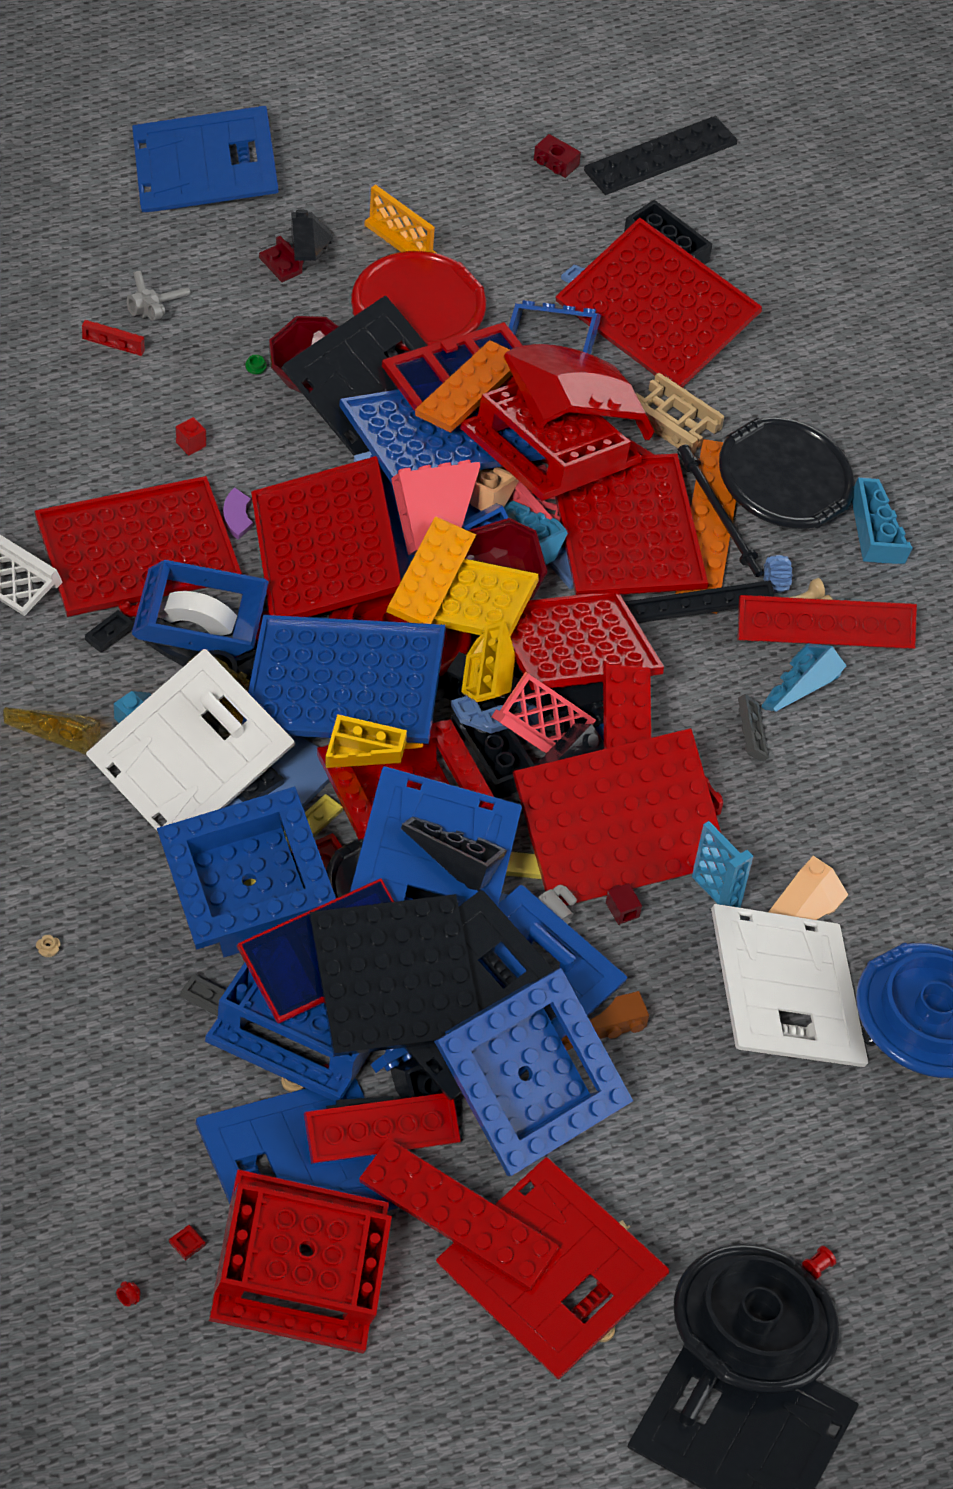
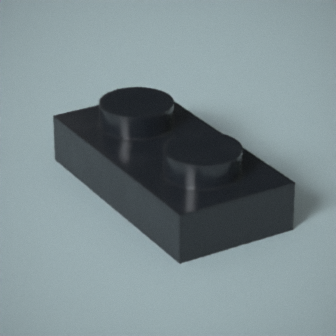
M117 610L86 633L85 641L102 653L131 631L134 622Z
M269 767L237 797L244 802L268 795L284 784V778L272 767Z

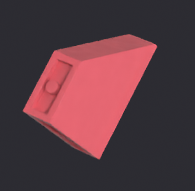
M464 460L458 462V465H451L448 462L440 464L436 468H431V465H425L411 471V468H403L398 470V474L391 478L408 555L416 554L435 516L462 528L480 469L479 462L471 463V460Z

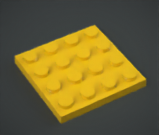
M464 559L432 624L445 625L448 629L481 635L484 626L505 621L511 636L539 581L538 574Z

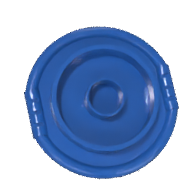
M902 943L870 960L862 972L856 994L859 1017L873 1042L882 1052L898 1064L926 1076L953 1078V950L928 943Z

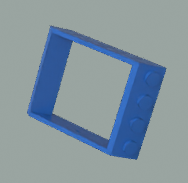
M523 300L522 304L515 303L509 324V329L515 336L523 309L591 317L583 352L591 354L601 319V314H597L596 309L584 308L583 312L575 311L576 307L563 305V309H557L555 304L543 303L542 307L534 306L535 302ZM505 339L503 347L511 350V345Z
M163 560L148 569L132 635L139 640L190 650L226 651L235 658L244 652H249L255 646L269 581L253 576ZM167 579L242 594L233 637L229 638L156 624Z

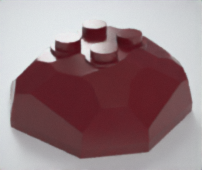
M296 316L269 339L272 370L290 389L301 393L282 370L283 364L339 326L327 317ZM306 380L302 382L309 392L313 390Z
M511 518L468 530L476 534L465 559L538 574L539 581L529 600L533 599L547 574L536 530Z

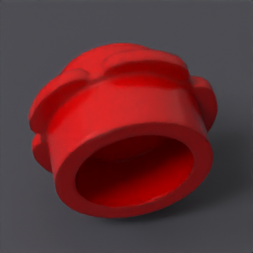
M122 1282L121 1287L116 1291L119 1301L127 1307L132 1304L136 1305L140 1301L141 1292L139 1287L133 1282Z

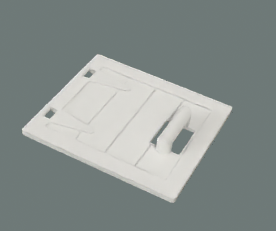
M203 649L88 750L86 755L157 831V828L161 826L153 818L159 814L167 820L163 825L165 826L225 808L295 745V742L206 649ZM223 697L247 720L243 725L219 702ZM207 711L228 730L230 736L225 741L202 718ZM113 765L121 771L116 778L108 770Z
M714 904L711 911L736 1049L865 1067L868 1064V1058L840 925ZM740 915L748 916L750 918L749 921L740 920ZM805 926L815 927V930L808 931L805 929ZM779 1011L811 1015L812 1023L807 1027L782 1024Z

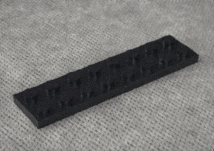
M715 115L585 165L584 171L604 195H608L737 144V138Z

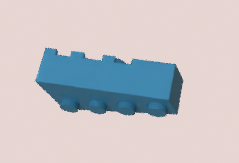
M858 477L854 486L852 504L863 561L905 564L913 548L904 537L906 533L903 527H899L897 523V515L888 504L889 499L880 480Z

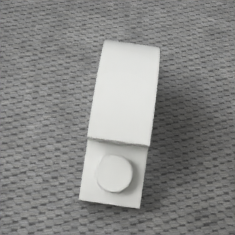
M178 591L170 593L168 600L161 603L158 618L167 620L169 623L180 620L194 622L202 626L210 634L224 636L232 633L237 615L228 606L213 597L197 592Z

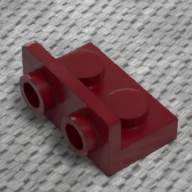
M281 236L276 237L275 246L259 253L261 261L282 283L302 274L304 261H295L293 248Z

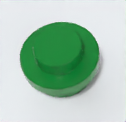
M251 355L245 363V368L251 374H261L266 370L267 364L262 356Z

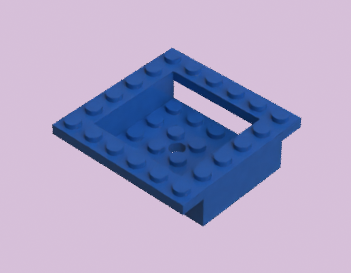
M295 786L157 828L196 950L219 943L223 958L240 953L237 948L238 943L336 899ZM281 822H282V824H283V827H284L286 836H287V838H288V841H289L291 850H292V852H293V855H294L296 864H297V866H298L300 875H301V877H302V880H303L305 889L303 888V885H302V883H301V880H300L298 871H297V869H296V866H295L293 857H292V855H291V852H290L288 843H287V841H286V838H285V835H284V832H283V829H282V826H281ZM247 879L256 880L255 884L251 886L243 884ZM304 926L302 928L295 930V932L298 935L308 932L306 926Z
M280 937L253 949L252 953L283 1010L305 1001L302 998L304 996H316L287 938L283 939ZM302 944L319 975L315 949ZM246 963L243 964L220 998L218 1018L205 1037V1042L335 1102L343 1098L371 1053L365 1052L333 1057L324 1003L278 1024ZM249 1020L330 1057L329 1069L242 1029Z
M561 968L556 969L538 981L528 983L445 1031L446 1034L434 1041L507 1176L514 1175L633 1102ZM548 1004L551 1005L597 1092L589 1093L543 1008ZM521 1067H525L529 1072V1077L526 1081L521 1080L518 1072Z

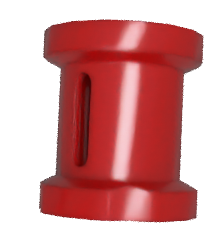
M820 1246L815 1255L802 1262V1267L815 1279H818L825 1269L836 1264V1258L827 1247Z

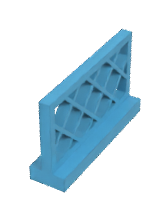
M708 821L703 824L692 878L717 904L741 908L753 855L748 850L740 853Z

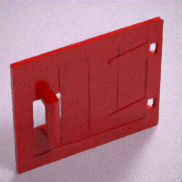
M547 1157L537 1164L495 1204V1206L559 1245V1251L531 1291L456 1243L450 1245L436 1259L437 1264L556 1379H560L669 1274V1268ZM531 1182L534 1188L524 1196L519 1191ZM591 1274L597 1280V1286L570 1311L561 1302ZM612 1294L613 1297L584 1324L582 1321Z

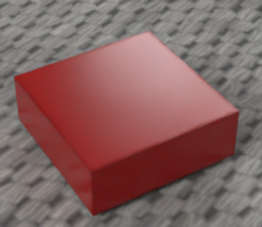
M190 1224L169 1239V1243L185 1261L206 1246V1242Z

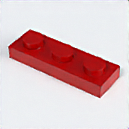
M84 320L82 324V339L142 356L145 351L143 336Z

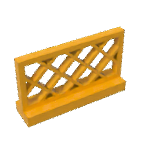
M376 184L372 186L370 217L364 221V225L400 252L426 251L436 253L433 250L435 227ZM399 217L401 218V220H402V222L404 223L405 227H403V225H402V223H401Z

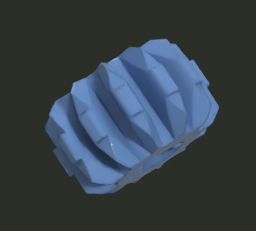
M782 555L767 557L764 564L763 580H771L774 593L787 591L792 584L793 568L788 557Z

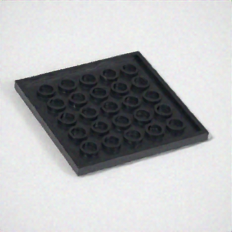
M456 894L310 912L309 918L333 1057L434 1044L435 1040L446 1034L445 1031L479 1012Z

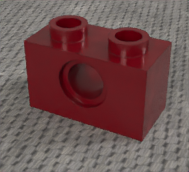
M548 134L535 146L533 160L539 165L552 170L555 174L566 178L580 165L581 151Z

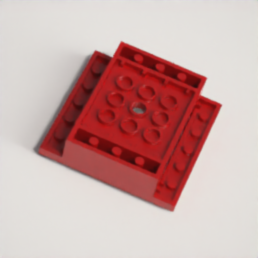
M516 382L482 394L478 415L464 420L460 425L462 431L541 501L641 463L642 455L630 446L631 441L600 415L568 412L546 423L543 429H538ZM508 427L513 429L549 461L547 474L545 475L497 431Z
M451 720L432 723L429 744L423 743L422 748L404 749L401 763L326 768V753L329 744L317 748V756L358 839L364 838L383 767L393 768L449 784L436 760V745L460 788L494 797ZM409 780L407 782V787L420 790L422 784ZM484 801L479 803V807L492 810L494 804Z
M237 1170L208 1321L364 1354L369 1326L376 1317L392 1219V1216L387 1215L389 1202ZM301 1245H308L312 1248L313 1254L311 1256H304L301 1254L299 1247ZM246 1291L344 1312L343 1319L241 1298V1296Z

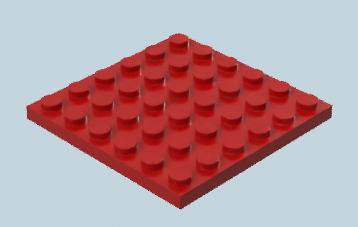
M618 591L529 600L510 636L515 652V660L523 675L527 672L549 688L603 682V666L606 664L649 667L650 677L661 675L664 671L662 662ZM528 680L529 686L534 690V683Z

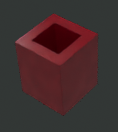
M629 883L622 886L616 885L607 892L606 905L618 925L640 917L642 904Z

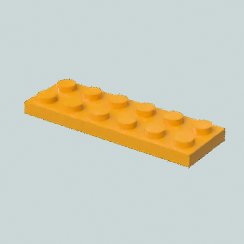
M435 516L386 612L409 623L432 624L476 534Z

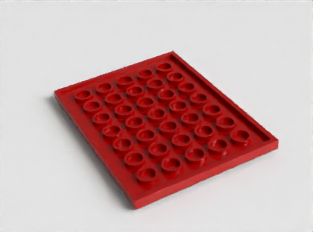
M641 218L637 219L555 296L556 302L562 306L576 307L575 311L583 312L584 308L596 309V313L601 314L597 333L653 375L661 373L682 388L762 312L760 304ZM576 316L590 326L591 317Z
M678 453L642 455L641 463L555 496L560 522L568 533L564 542L575 595L618 591L619 594L708 588L707 575Z
M376 456L251 491L264 579L269 581L266 592L270 615L310 617L396 592L402 578L381 468Z
M207 476L35 510V518L50 565L57 570L63 582L58 587V591L67 617L117 607L122 601H129L130 604L140 602L148 569L163 560L242 574ZM167 579L163 597L169 596L172 592L193 591L207 587Z
M692 728L513 772L545 892L554 889L558 885L566 886L576 897V903L607 896L608 890L616 885L622 886L629 883L632 889L690 875L693 873L703 824L710 821L721 833ZM560 895L559 898L564 902L566 906H568L569 904Z

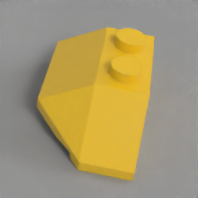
M505 621L484 626L481 631L482 634L474 642L466 655L461 692L475 702L496 698L511 692L515 652Z

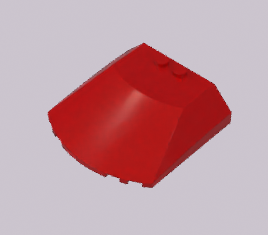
M548 344L519 346L504 354L508 367L538 429H543L549 421L565 413L572 412L635 419L644 439L650 440L654 429L631 384L611 363L576 349Z

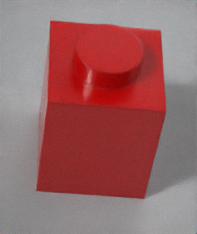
M192 417L176 426V443L189 456L206 447V429Z

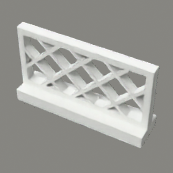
M0 535V555L2 556L0 557V563L12 562V568L2 570L0 564V601L25 616L52 586L58 588L63 582L55 568ZM28 572V578L17 580L16 573ZM12 574V581L1 583V576ZM42 581L45 583L39 589L33 590L32 583ZM28 584V591L17 593L18 585ZM13 587V594H1V589ZM29 597V601L23 607L17 604V599Z

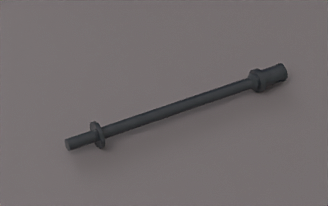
M684 444L677 449V453L684 463L685 470L693 473L742 554L739 558L740 563L748 565L754 576L760 577L763 572L756 562L758 553L755 550H749L701 472L699 458L694 456L689 445Z

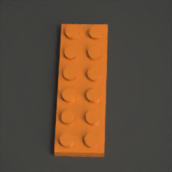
M489 340L415 409V416L451 433L480 406L482 394L498 389L512 375L504 358V354L510 349Z

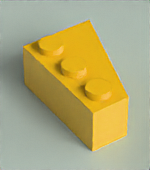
M337 714L326 753V768L401 763L406 745L407 730Z

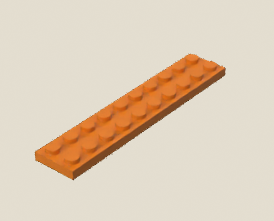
M703 439L699 459L701 465L699 468L733 522L736 500L727 490L719 469V455L724 442ZM696 480L691 512L707 575V589L721 588L730 534ZM707 589L682 590V591H676L675 594L686 593V592H693V591H700V590H707Z

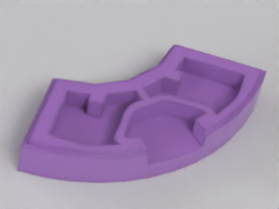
M233 488L224 502L223 515L227 529L235 538L240 539L253 527V522L246 514V510L251 504V498L238 489Z

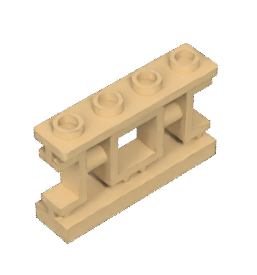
M657 373L655 380L652 379L650 381L649 391L652 393L646 398L636 393L654 429V433L677 448L687 444L694 454L696 448L702 445L703 437L699 434L705 429L713 434L717 430L720 431L722 429L724 415L661 373ZM663 394L668 397L666 401L660 398ZM652 404H654V405H656L658 408H656V409L654 410V409L651 408L650 406H651ZM674 407L685 415L677 420L666 412ZM696 416L701 419L699 423L693 420ZM685 426H687V427H689L691 430H690L689 432H687V431L684 430L683 428H684Z

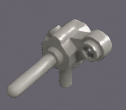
M140 270L133 272L137 291L135 294L127 295L126 303L128 311L132 316L149 317L153 321L161 319L165 315V308L161 302L189 296L191 290L183 288L158 294L153 289L148 290L145 288Z

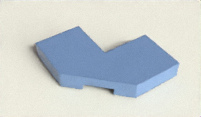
M467 696L451 700V706L460 723L488 733L507 729V727L491 717L495 710L500 711L503 705L482 711L478 703Z

